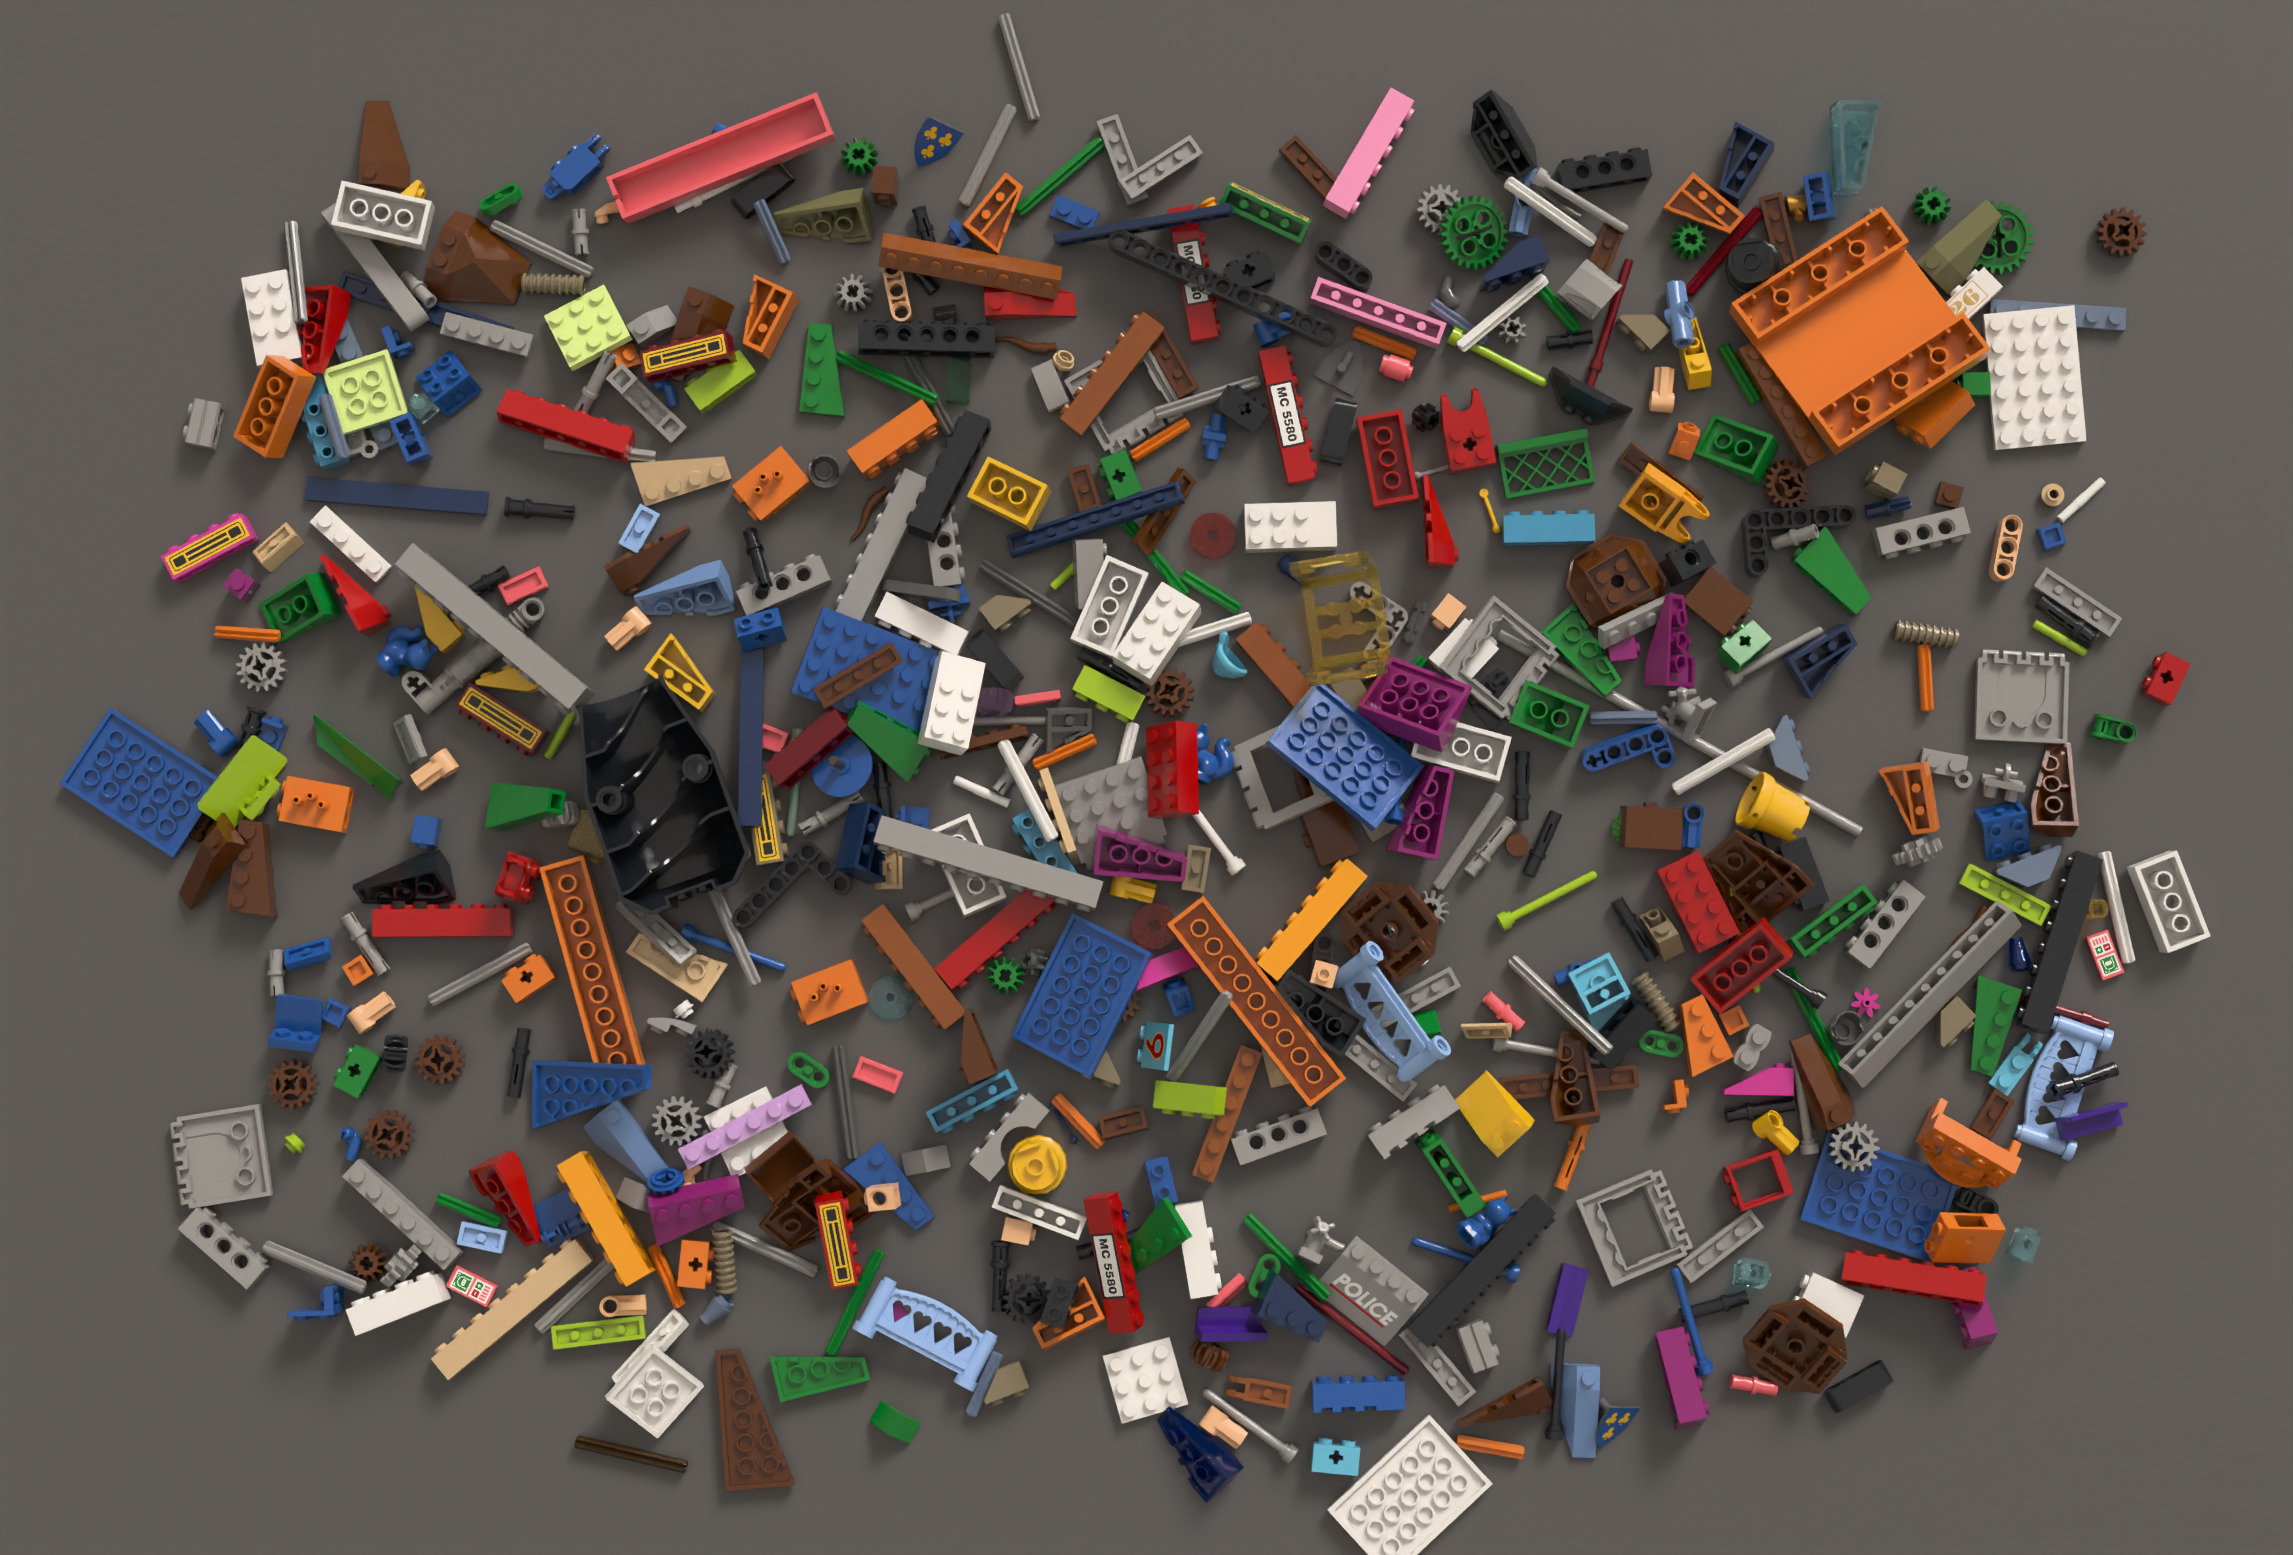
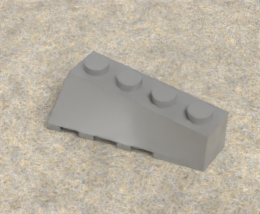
M1438 1084L1434 1085L1426 1091L1428 1095L1421 1100L1419 1096L1407 1103L1409 1106L1402 1112L1398 1109L1388 1115L1390 1120L1386 1123L1381 1124V1122H1378L1369 1128L1370 1133L1367 1134V1137L1382 1159L1385 1160L1391 1156L1390 1153L1392 1151L1401 1149L1410 1142L1409 1140L1422 1135L1430 1126L1438 1124L1460 1109L1445 1085L1441 1087Z

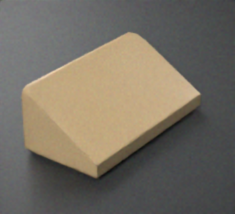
M285 522L252 553L269 572H273L304 544V541Z
M891 850L890 853L882 851V853H885V861H882V874L886 875V882L875 883V890L903 889L902 857L899 856L900 852Z
M1512 1023L1461 1024L1467 1039L1511 1038Z

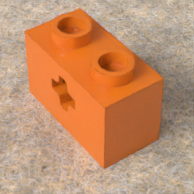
M533 954L524 960L525 965L519 969L513 967L504 974L506 977L501 981L515 1003H522L558 979L543 955L536 956V954ZM526 972L533 974L531 982L523 980L526 978Z
M682 1240L677 1281L678 1287L706 1289L708 1284L712 1283L713 1270H709L710 1261H714L713 1254L715 1253L712 1241ZM698 1258L702 1266L696 1270L692 1262Z

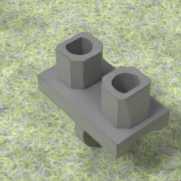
M2005 763L2002 769L1994 768V774L2001 775V777L1982 773L1980 780L1983 783L1982 794L1985 797L1996 798L1998 788L2005 789L2003 799L2017 803L2020 793H2025L2026 785H2023V781L2009 778H2017L2018 772L2011 771V764Z

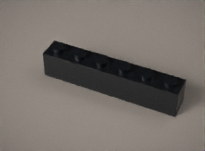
M967 410L964 411L962 417L959 416L954 427L955 431L946 440L945 451L937 457L936 468L933 474L930 473L928 475L924 492L919 493L916 499V507L914 511H910L906 519L909 534L935 543L992 430L990 419Z

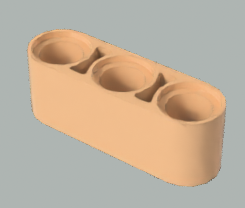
M882 267L893 320H898L899 323H909V321H912L913 314L904 272L898 270L896 274L890 275L887 273L888 268ZM896 287L903 289V293L898 297L891 294L892 290ZM905 309L908 311V314L905 318L896 317L897 311Z
M2016 515L2006 516L1997 525L1989 566V576L1995 582L2005 581L2013 575L2023 527L2022 520ZM2006 521H2010L2013 523V532H2010L2006 529ZM2002 543H2005L2010 547L2009 554H2006L2002 551ZM1998 565H2001L2005 568V576H2001L1998 574Z

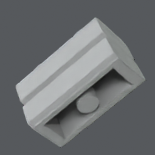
M194 398L193 404L190 403L188 407L189 424L185 425L183 429L185 443L190 446L216 451L226 407L218 402Z
M1478 1319L1455 1328L1472 1373H1477L1499 1364L1497 1358L1501 1356L1497 1345H1492L1489 1336H1492V1331L1488 1322L1483 1323L1482 1319Z

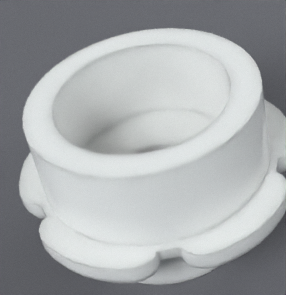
M686 999L673 1009L677 1015L675 1018L679 1016L682 1019L686 1018L694 1011L691 1008L694 1004H691Z

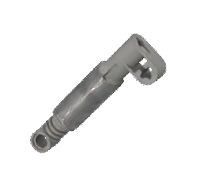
M529 598L517 607L518 611H513L514 615L509 614L510 618L506 617V619L520 631L525 632V627L528 629L530 627L529 624L533 625L544 615L545 604L539 598ZM529 603H536L539 606L540 610L537 615H530L528 613L527 606ZM478 638L465 648L463 652H460L455 659L453 658L452 662L450 661L448 665L446 664L444 672L432 682L423 672L411 670L403 676L402 686L420 708L429 715L458 689L467 687L473 679L477 678L482 671L487 669L486 667L489 668L501 656L484 645L487 642L486 640L482 642ZM410 676L412 678H419L417 682L419 686L424 682L428 685L417 696L413 692L418 687L416 685L410 686Z

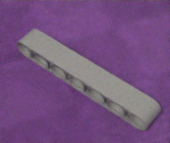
M336 202L323 210L321 215L408 330L412 332L430 320L424 309L369 238L335 231L331 223Z

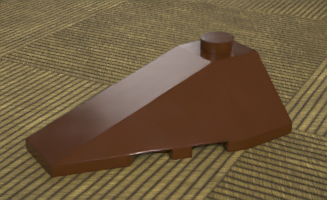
M688 286L671 341L687 340L690 336L697 334H711V331L716 329L725 330L732 315L734 305L708 292ZM690 374L670 379L683 383Z
M685 524L661 536L658 539L659 543L648 542L642 545L638 553L631 554V552H628L603 567L623 596L626 594L628 596L634 595L640 591L639 587L644 585L691 530Z

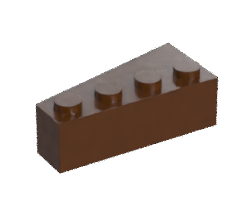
M239 819L238 833L246 843V846L233 861L226 911L278 917L275 904L276 893L273 883L274 871L271 862L272 851L269 824Z

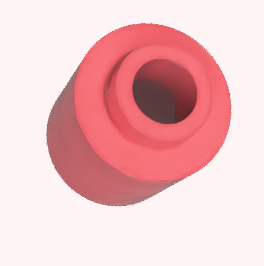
M1384 354L1379 372L1384 373L1383 376L1404 382L1405 378L1410 379L1414 367L1410 366V360L1392 354L1390 356Z

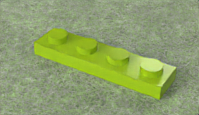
M1970 863L1967 864L1958 882L1959 885L1993 903L1999 901L2011 909L2014 914L2038 926H2042L2051 908V905Z
M644 1315L551 1326L553 1350L647 1338Z

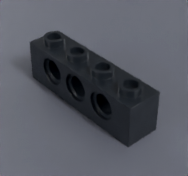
M1640 147L1627 150V153L1621 154L1618 151L1608 152L1603 157L1588 155L1583 157V160L1574 161L1573 158L1565 159L1556 168L1558 183L1574 193L1646 182L1652 177L1648 149L1641 150ZM1620 163H1629L1631 170H1623ZM1598 167H1607L1609 174H1601L1598 171ZM1584 170L1587 177L1579 178L1576 175V171Z

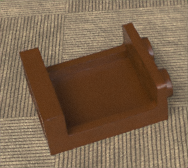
M1712 567L1706 570L1684 597L1686 609H1690L1717 631L1720 638L1725 635L1730 636L1738 627L1735 624L1740 617L1744 619L1752 610L1750 605L1753 600Z

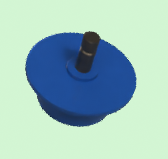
M851 736L811 771L813 780L817 787L827 795L833 797L851 796L860 791L868 782L873 767L872 756L869 748L862 740Z

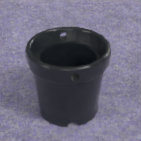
M1758 238L1741 240L1731 249L1727 259L1726 276L1728 282L1736 293L1743 296L1785 269L1784 259L1775 245Z

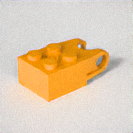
M1650 463L1647 464L1619 504L1620 508L1653 531H1658L1683 544L1691 540V535L1681 524L1680 518L1692 516L1697 519L1706 520L1710 516L1707 508L1687 489Z

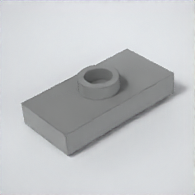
M404 715L395 721L393 725L409 765L415 764L427 757L421 735L416 728L412 715Z

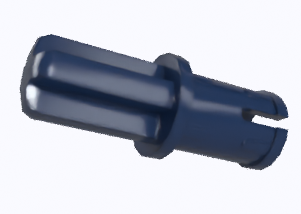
M1905 496L1893 500L1884 499L1883 502L1864 505L1866 518L1868 520L1878 516H1891V513L1908 510L1911 508V501L1909 497Z

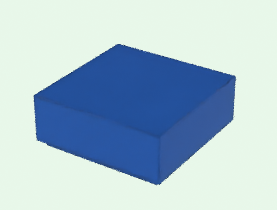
M2060 522L2036 530L2043 551L2067 544Z
M329 998L322 1012V1020L337 1028H342L351 1007L333 998Z

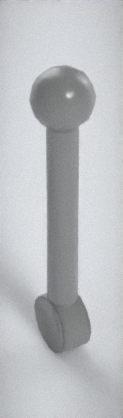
M1448 465L1421 473L1414 472L1415 480H1420L1423 475L1447 470Z

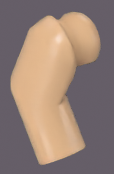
M616 202L606 203L595 211L594 217H596L597 224L608 223L607 214L619 212Z
M701 1164L689 1170L686 1168L682 1172L685 1183L681 1186L695 1183V1176L703 1169Z

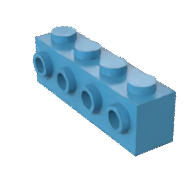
M314 374L316 379L301 413V418L304 423L307 422L309 431H306L310 444H314L316 452L313 453V457L317 466L320 465L323 469L328 470L352 461L351 458L338 460L319 402L320 396L329 394L328 387L322 374Z
M1588 510L1575 511V514H1566V511H1553L1552 515H1543V511L1529 512V515H1520V512H1507V516H1503L1501 519L1502 546L1593 544L1595 542V514H1589Z
M1030 808L1012 819L1015 824L1011 827L1017 837L1023 836L1026 844L1023 847L1030 857L1034 855L1040 863L1077 873L1067 855L1063 854L1057 839L1051 842L1046 841Z
M1006 1069L930 1109L926 1114L935 1132L942 1131L945 1134L955 1128L954 1123L960 1120L966 1123L976 1117L975 1112L982 1109L985 1113L996 1107L994 1102L1003 1098L1005 1102L1017 1096L1015 1091L1019 1088L1009 1069Z

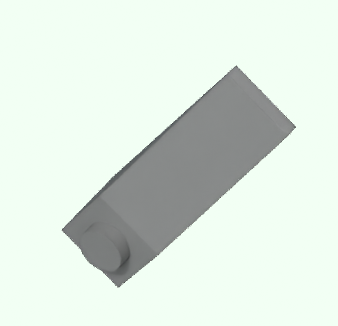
M1100 538L1072 539L1075 608L1077 609L1084 608L1104 562V557L1107 555L1106 543H1103V539Z

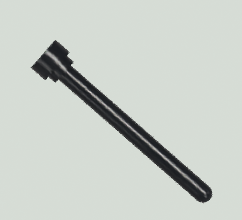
M1779 968L1772 973L1773 976L1806 996L1810 1005L1816 1009L1821 1006L1827 996L1822 990L1810 989Z
M1558 1329L1556 1334L1551 1421L1548 1423V1427L1545 1428V1438L1555 1441L1563 1440L1564 1429H1562V1424H1560L1566 1331L1564 1329Z

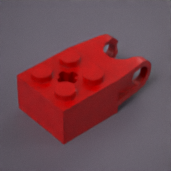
M1477 388L1471 389V406L1466 411L1455 410L1451 406L1447 395H1440L1441 434L1449 475L1491 468L1496 464L1489 421ZM1466 442H1469L1473 445L1471 451H1468V448L1463 447L1466 444Z
M508 851L493 895L519 904L528 905V902H532L535 896L536 889L533 888L535 881L541 878L539 868L542 862Z

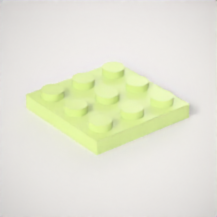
M604 284L544 315L572 371L601 357L605 350L610 352L633 340Z
M388 349L326 368L323 374L329 394L332 395L344 435L391 421L409 413Z

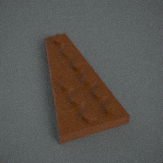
M740 1349L716 1350L725 1491L795 1486L792 1474Z

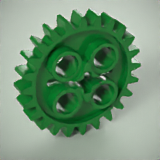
M1475 195L1469 196L1468 199L1467 197H1461L1460 202L1453 201L1454 208L1446 207L1448 215H1441L1445 222L1438 224L1439 227L1443 228L1442 232L1437 233L1438 236H1443V240L1438 244L1446 246L1442 253H1450L1447 260L1453 261L1455 259V266L1462 264V269L1470 267L1471 270H1477L1478 266L1479 268H1486V263L1493 264L1492 257L1500 258L1498 250L1505 251L1501 243L1508 242V239L1503 237V234L1508 233L1507 229H1503V226L1508 221H1501L1500 218L1504 215V212L1497 213L1499 205L1491 206V199L1484 201L1483 196H1478L1476 199ZM1479 213L1483 216L1481 224L1477 220ZM1459 220L1463 223L1461 231L1457 227ZM1490 225L1489 230L1476 232L1472 236H1465L1456 240L1458 235L1471 233L1474 229H1482ZM1485 235H1487L1489 238V242L1487 245H1485L1483 242ZM1465 242H1467L1469 245V249L1467 252H1465L1463 249V245Z
M1992 201L1993 207L2002 215L1996 229L1986 243L1991 248L1992 254L1988 257L1981 252L1973 268L1978 265L1981 266V269L1983 267L1985 269L1988 268L1991 275L1997 269L1998 274L2002 275L2004 268L2010 273L2012 272V265L2015 268L2020 267L2018 260L2023 262L2027 260L2024 253L2030 254L2032 252L2027 246L2034 244L2035 241L2030 240L2029 237L2034 235L2035 232L2028 231L2027 228L2032 223L2025 224L2024 221L2028 215L2021 217L2019 215L2021 208L2014 212L2012 203L2005 208L2004 201L2000 202L1998 207L1995 201ZM2003 220L2010 221L2012 224L2011 231H2006L2002 228ZM1995 234H1997V237L2002 238V240L1998 242V248L2001 254V258L1997 257V241L1992 240V237ZM2008 242L2014 245V253L2010 254L2005 251V243Z

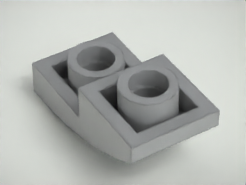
M1052 359L1031 368L1050 413L1064 407L1066 403L1070 404Z
M656 1017L648 1018L647 1023L652 1025L650 1029L663 1035L664 1031L670 1033L673 1026H675L676 1032L687 1037L689 1033L695 1035L699 1027L673 1018Z

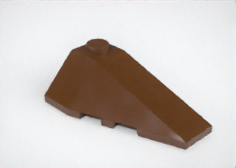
M366 101L358 184L381 190H405L410 186V167L399 137L390 102Z
M2071 743L2047 744L2030 803L2032 827L2049 837H2073L2079 827Z
M221 813L207 830L179 891L183 901L191 910L194 909L246 846V843L225 813Z
M1577 1029L1562 1030L1560 1032L1550 1099L1554 1123L1570 1126L1599 1123L1601 1116L1586 1038Z
M1811 1034L1790 1040L1789 1044L1814 1128L1831 1130L1848 1123L1856 1114L1850 1093Z
M1536 1376L1456 1420L1460 1427L1534 1413L1540 1415L1550 1409L1548 1405L1553 1402L1543 1381Z

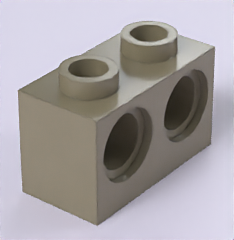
M1883 461L1878 466L1874 465L1868 471L1864 479L1867 482L1864 489L1883 499L1890 500L1898 494L1908 474Z

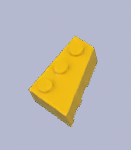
M670 633L644 670L656 679H658V675L663 674L666 684L672 691L703 712L716 693L676 637Z

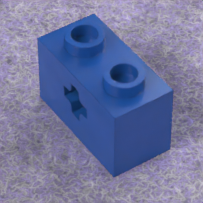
M1827 172L1803 176L1809 221L1819 223L1835 220L1830 175Z
M411 412L389 421L409 465L414 467L433 458L417 418Z
M778 607L734 619L737 638L743 652L787 641L784 623Z
M1167 1155L1146 1160L1145 1165L1155 1206L1157 1207L1162 1199L1169 1197L1172 1203L1178 1202Z

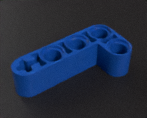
M1659 723L1648 724L1584 748L1580 753V761L1589 771L1600 770L1648 751L1651 752L1652 758L1661 768L1671 767L1676 757L1668 733ZM1660 730L1662 733L1660 738L1656 740L1651 739L1652 732ZM1632 739H1640V743L1637 747H1629V743ZM1617 746V754L1613 756L1608 755L1609 748ZM1599 751H1602V754L1604 755L1605 759L1601 758V754L1599 753ZM1661 752H1669V756L1666 760H1658V756ZM1590 755L1594 756L1593 763L1588 761Z

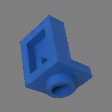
M954 219L948 224L951 230L948 232L949 236L955 244L960 242L956 245L957 247L970 249L972 246L970 238L957 220Z
M390 325L381 328L389 352L394 358H406L411 355L410 352L415 351L411 342L399 345L402 343V339L398 330L394 331Z
M271 715L269 719L262 717L261 722L264 723L258 738L279 752L288 726L283 725V720Z
M901 806V811H897L896 820L929 829L930 808Z
M1184 977L1172 978L1162 985L1174 1017L1196 1009Z

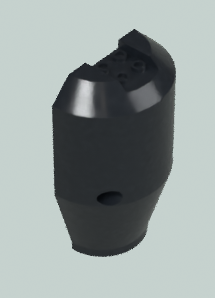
M663 674L658 675V679L649 685L628 694L594 704L577 705L580 725L583 796L619 900L648 915H654L679 908L678 901L682 902L691 899L695 893L704 894L713 890L723 892L735 886L751 856L750 849L716 753L670 690ZM701 763V764H702V771L698 774V773H697V768H698L699 764ZM612 795H615L616 802L610 806L609 799Z

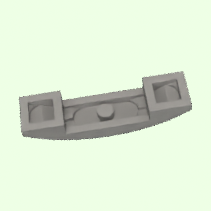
M622 362L605 378L670 443L687 428Z

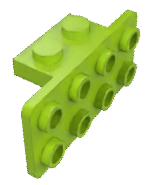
M251 736L200 799L197 807L214 820L221 813H225L235 828L239 824V819L242 820L244 816L253 820L263 812L267 801L278 793L281 784L275 777L286 765L287 758L257 736Z

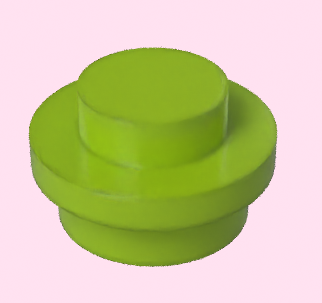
M294 1133L284 1137L287 1141L284 1145L293 1154L296 1151L300 1154L303 1152L302 1149L306 1145Z

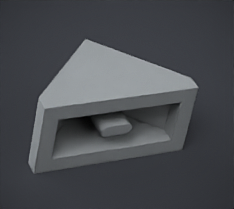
M947 1144L901 1153L905 1176L951 1167Z
M624 1177L616 1199L632 1208L650 1213L647 1194L653 1191H649V1187L642 1183Z

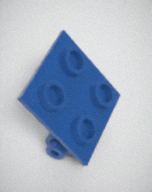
M570 1188L533 1206L538 1227L542 1234L540 1235L541 1240L547 1244L548 1249L591 1229L589 1224H586L580 1215L582 1209L579 1204H574L568 1194L571 1191Z

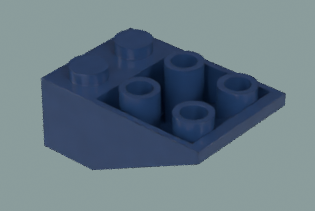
M1541 235L1518 242L1482 279L1479 287L1480 292L1487 290V293L1500 289L1499 285L1508 283L1509 286L1521 282L1523 277L1535 278L1538 274H1541L1549 262Z

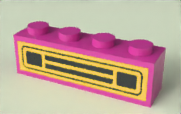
M242 513L232 514L226 518V522L220 525H211L206 529L207 532L200 536L196 534L187 538L185 544L168 548L165 551L166 554L162 555L161 558L172 579L180 583L260 541L248 517Z

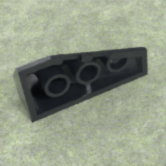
M441 850L419 854L353 884L352 887L363 904H391L392 901H405V904L413 905L414 901L427 902V905H437L456 900L451 867Z
M1288 969L1278 984L1277 991L1320 1044L1343 1058L1366 1018Z

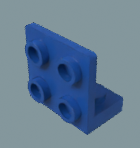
M452 351L447 352L416 376L417 381L433 403L447 418L483 391Z
M2017 800V803L2007 802L1974 810L1975 819L1982 827L1986 861L2031 851L2028 812L2019 800Z
M278 994L276 997L275 1029L268 1038V1046L314 1053L321 1042L323 1000Z
M335 1283L323 1287V1291L320 1294V1303L324 1307L297 1308L287 1312V1317H294V1321L309 1320V1318H314V1316H317V1320H329L332 1317H337L338 1313L344 1311V1287Z

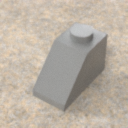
M668 305L642 314L626 326L641 348L644 349L674 329L677 319Z

